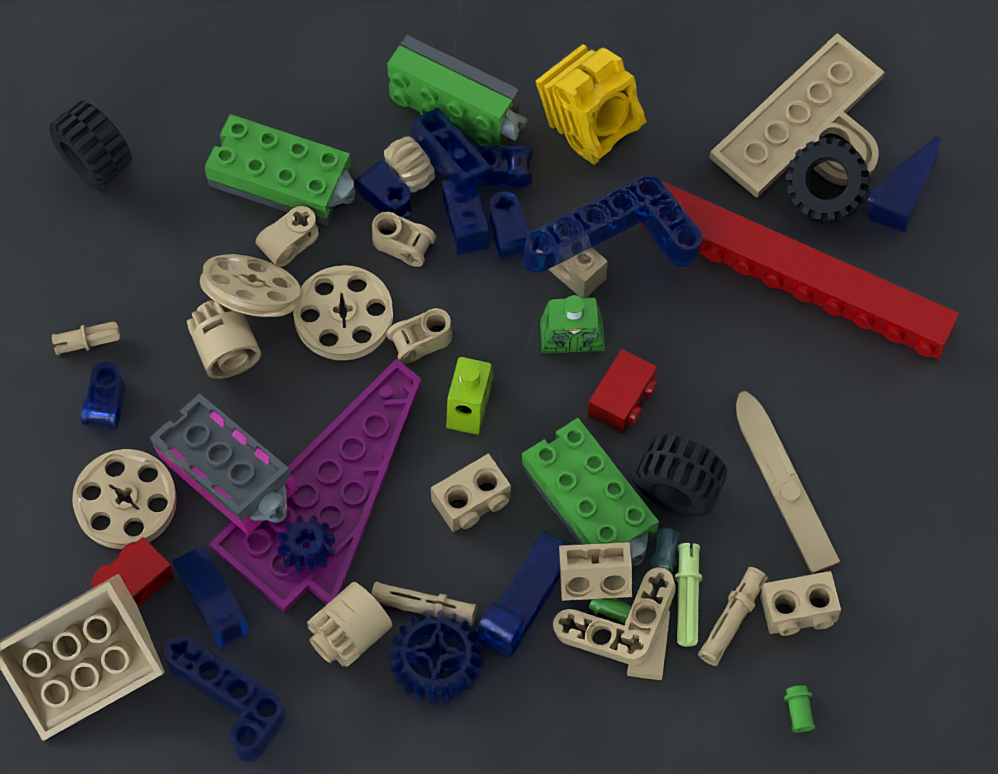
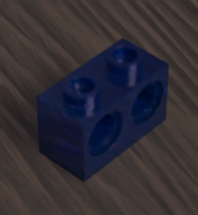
M470 174L442 180V201L457 255L488 249L489 229L474 175Z

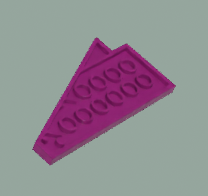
M395 359L287 466L298 490L286 500L287 516L283 521L278 523L264 520L249 535L231 522L209 544L210 550L284 614L308 590L326 605L342 592L420 390L421 378L398 359Z

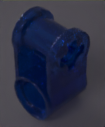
M480 145L473 151L471 176L476 183L484 186H528L533 181L532 173L529 172L533 151L524 145ZM482 163H488V164H490V165H492V166H490V167H484V166H481L480 164H482Z
M378 161L354 180V186L358 193L380 213L391 212L404 219H408L411 216L410 189L384 162Z
M506 191L495 194L490 201V223L500 258L532 251L531 234L524 220L517 197Z
M105 361L93 367L87 394L82 404V425L88 426L90 423L109 425L110 429L114 430L118 428L125 383L116 364ZM106 378H115V381L108 386L100 385Z

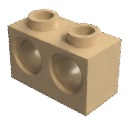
M489 453L431 487V501L453 533L460 528L468 529L479 521L480 516L490 510L492 512L499 511L511 499V485ZM484 483H490L495 488L491 491H483L479 486ZM455 500H462L466 503V506L463 508H453L450 504Z
M629 542L559 546L562 601L632 597V563Z
M831 571L763 583L760 598L769 634L779 633L782 636H788L799 632L801 628L813 626L814 629H825L838 621L841 607ZM820 598L827 606L823 608L815 607L811 604L810 600ZM780 604L788 605L793 612L782 614L776 609V606Z

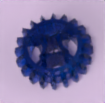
M441 610L437 612V618H430V613L425 611L423 613V621L420 622L418 618L412 616L410 618L412 628L401 625L399 629L402 636L393 637L392 644L396 648L389 650V657L394 660L390 663V670L397 673L395 676L396 684L405 683L403 687L404 693L408 695L416 690L415 696L418 702L425 695H429V702L432 705L436 703V696H443L444 703L448 704L450 702V693H454L456 697L461 699L463 697L462 687L471 690L474 687V682L471 678H480L481 670L478 667L484 664V657L479 653L483 651V644L475 642L478 638V633L476 630L468 631L469 622L467 620L457 624V615L455 613L451 614L447 620L444 619V614ZM432 635L428 643L416 645L415 648H412L419 640ZM444 636L455 640L464 652L457 651V648L445 644ZM437 645H439V654H441V656L439 657L436 669L434 670V662L432 661V659L434 657V653H436ZM409 663H416L417 667H423L428 670L429 679L418 675L410 667ZM458 666H461L452 676L441 679L445 671L457 669Z

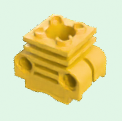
M582 44L536 80L549 126L553 129L557 128L560 134L565 133L570 146L593 165L599 162L598 159L607 154L618 140L629 133L638 131L646 123L644 111L637 98V86L634 76L625 71L622 58L605 48H600L596 52L592 49L588 51L587 46Z

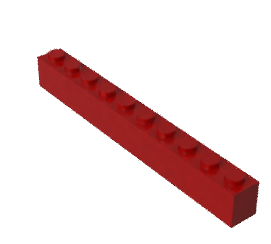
M658 180L641 212L640 226L644 227L650 234L664 236L673 240L681 248L693 249L702 253L710 261L722 262L733 267L741 275H751L760 279L770 288L789 292L799 301L811 302L822 307L833 316H842L853 321L855 325L862 329L876 331L893 343L905 344L922 356L934 357L939 360L955 328L959 316L958 312L663 181Z

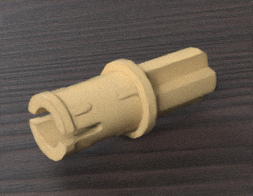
M114 321L90 327L81 325V329L52 334L53 345L67 342L54 347L56 355L83 348L89 351L92 346L120 339V330L118 324Z

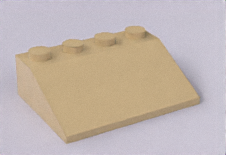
M119 574L0 640V670L43 741L165 672L137 604Z

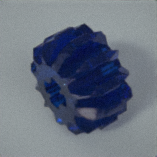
M299 515L297 517V525L286 522V532L278 534V542L281 545L277 547V552L280 557H284L283 563L286 568L295 565V572L298 575L303 572L304 568H309L310 574L314 575L317 564L327 568V558L335 556V548L332 545L336 543V539L333 533H328L330 528L326 522L318 525V519L314 515L310 518L309 522H304V518ZM310 542L311 547L303 548L302 543Z

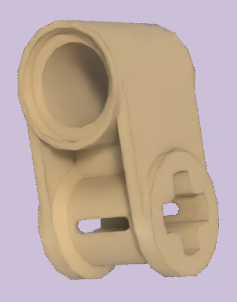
M297 206L291 209L274 224L262 230L257 236L255 244L276 266L283 267L289 264L295 256L314 244L318 239L319 231L314 212L305 206Z
M391 212L378 214L372 223V241L375 248L415 267L423 265L425 261L424 254L429 244H434L437 238L436 234L425 225L411 222ZM383 230H391L394 233H392L391 235H384L380 232Z
M434 308L408 320L397 322L387 330L386 335L389 340L394 342L399 352L398 360L403 364H409L427 354L447 347L452 341L453 332L448 313L442 309ZM434 326L444 327L440 332L430 331Z

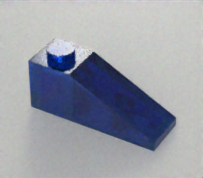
M439 108L411 120V138L419 143L422 150L425 151L434 170L463 185L491 172V166Z
M933 138L884 176L879 189L872 188L866 203L867 206L871 207L869 220L905 233L937 157L942 141L941 138Z
M203 545L172 560L175 570L218 648L249 633L247 621L242 610Z

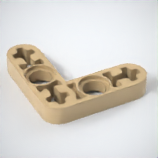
M654 568L646 573L625 625L577 610L566 609L559 612L554 618L553 627L556 636L567 645L629 665L643 664L651 655L674 597L676 586L673 575L664 568ZM660 579H664L667 587H660L656 595L657 603L652 600L655 594L652 583H659ZM647 608L653 609L657 613L653 622L642 624L637 620L640 611ZM571 620H574L578 629L586 631L585 639H583L581 631L570 629L566 633L562 625H569ZM606 629L610 631L612 635L608 643L597 645L593 642V635L598 630ZM619 635H621L624 644L634 645L636 641H639L642 650H635L633 654H630L626 645L618 643Z

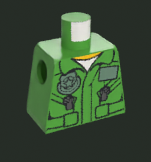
M572 295L566 299H552L548 301L540 321L542 353L605 351L603 318L597 299L581 298Z

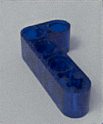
M546 530L541 533L499 603H491L483 615L478 628L479 643L509 659L514 655L560 579L559 546L573 544Z
M185 636L171 638L164 648V655L170 671L184 682L239 716V719L230 731V740L235 755L244 761H253L259 758L285 721V712L281 698ZM186 653L188 654L189 660L183 657ZM208 670L219 672L215 679H202L203 674ZM237 688L248 690L243 698L235 699L230 696ZM267 706L277 709L276 713L271 717L259 715L260 711ZM245 735L256 737V741L250 746H242L238 743Z

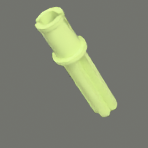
M682 543L678 545V573L675 574V580L678 582L677 643L684 647L696 646L698 643L699 582L702 581V575L699 574L700 546L693 543L692 549H690V543Z

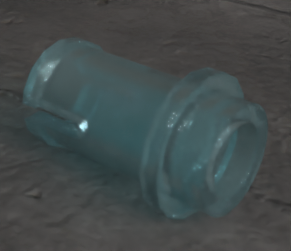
M662 528L658 530L655 555L650 558V564L652 569L664 568L672 573L673 569L677 567L675 554L680 534L677 531L674 532L673 529Z

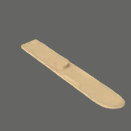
M742 391L739 393L736 402V417L740 429L811 574L840 564V560L767 413L754 396L746 391Z

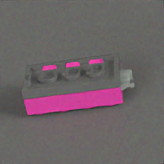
M200 393L180 410L182 417L175 423L169 420L150 437L160 460L247 535L264 520L279 523L287 516L286 500L298 490L290 469Z

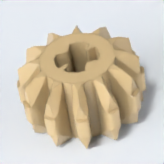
M408 136L400 140L397 139L390 144V147L384 150L385 162L388 164L389 170L406 191L414 193L419 189L422 190L435 179L434 167L430 163V159L419 143L415 142L413 138Z

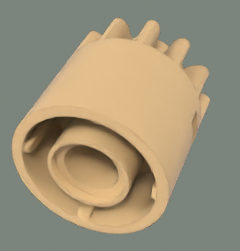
M210 300L200 305L192 313L193 318L187 320L193 342L209 377L223 379L235 376L248 370L259 360L261 351L243 313L231 310L214 300Z
M356 582L348 585L307 622L309 625L308 629L315 634L309 639L310 643L319 655L329 663L337 659L341 666L345 665L346 667L392 628V622L382 606L365 588Z

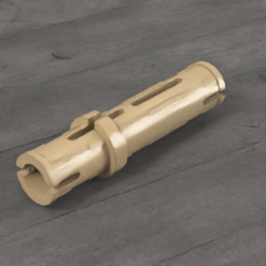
M748 567L737 589L731 591L728 596L729 602L698 653V656H701L700 658L714 666L719 664L727 646H729L748 612L753 611L755 607L754 601L762 589L763 583L768 580V577L765 576L766 574L761 570Z
M380 582L374 583L371 593L380 605L432 616L434 621L438 622L445 619L473 626L477 611V604L448 599L446 594L440 593L439 596H434L410 589L381 584Z

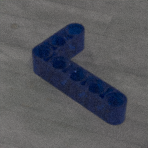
M645 175L530 232L525 240L522 263L531 272H544L642 223L669 260L677 266L686 267L692 265L697 258L702 243V234L664 183L653 175Z

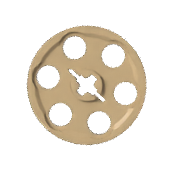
M227 254L212 257L205 262L203 273L200 277L201 288L211 299L231 310L259 317H278L291 313L297 306V298L301 291L297 280L284 269L265 260L245 255Z
M333 266L315 273L301 286L300 295L297 298V306L293 310L294 322L300 339L314 353L332 360H353L373 352L386 339L387 330L392 326L393 322L392 300L384 283L371 272L355 266ZM359 279L367 285L363 291L353 292L348 288L349 283ZM321 283H329L334 287L333 291L328 295H320L315 289ZM341 297L344 299V308L347 310V317H345L346 328H343L342 318H340L339 314ZM380 303L385 307V311L379 316H372L367 312V308L371 304ZM312 309L316 310L320 315L314 322H305L301 318L302 313ZM359 330H366L372 336L368 342L358 343L353 339V335ZM327 333H332L339 339L335 345L328 347L320 343V338Z
M121 449L97 457L83 469L75 483L72 501L78 523L87 536L105 547L123 549L129 543H136L142 537L150 543L167 529L176 511L177 494L172 476L160 460L143 451ZM114 462H119L125 466L124 472L116 477L109 476L106 473L107 467ZM153 468L158 472V476L154 481L147 483L139 479V475L144 469ZM87 487H99L101 489L100 496L95 500L84 499L82 493ZM116 491L119 495L122 494L125 497L130 494L134 507L132 504L124 501L119 504ZM155 498H164L168 502L167 507L161 512L151 511L149 503ZM98 516H106L111 520L110 525L101 531L92 528V521ZM135 521L142 523L144 529L141 534L132 537L125 533V528L129 523Z

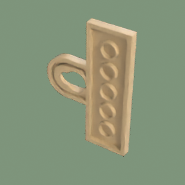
M837 33L710 152L709 158L758 198L789 168L790 160L795 158V153L799 149L802 150L806 147V143L810 141L813 143L817 142L819 138L826 134H837L847 140L861 154L871 176L879 156L877 143L867 130L846 113L883 79L885 72ZM826 161L814 168L827 181L836 185L847 186V173L840 164Z

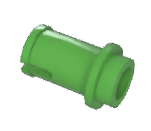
M617 598L592 599L589 605V609L594 611V615L597 616L600 613L625 625L632 608L631 604Z
M804 685L786 689L787 695L784 696V701L789 703L792 732L801 733L813 730L815 724L813 723L809 700L812 698V693L808 692L807 686Z

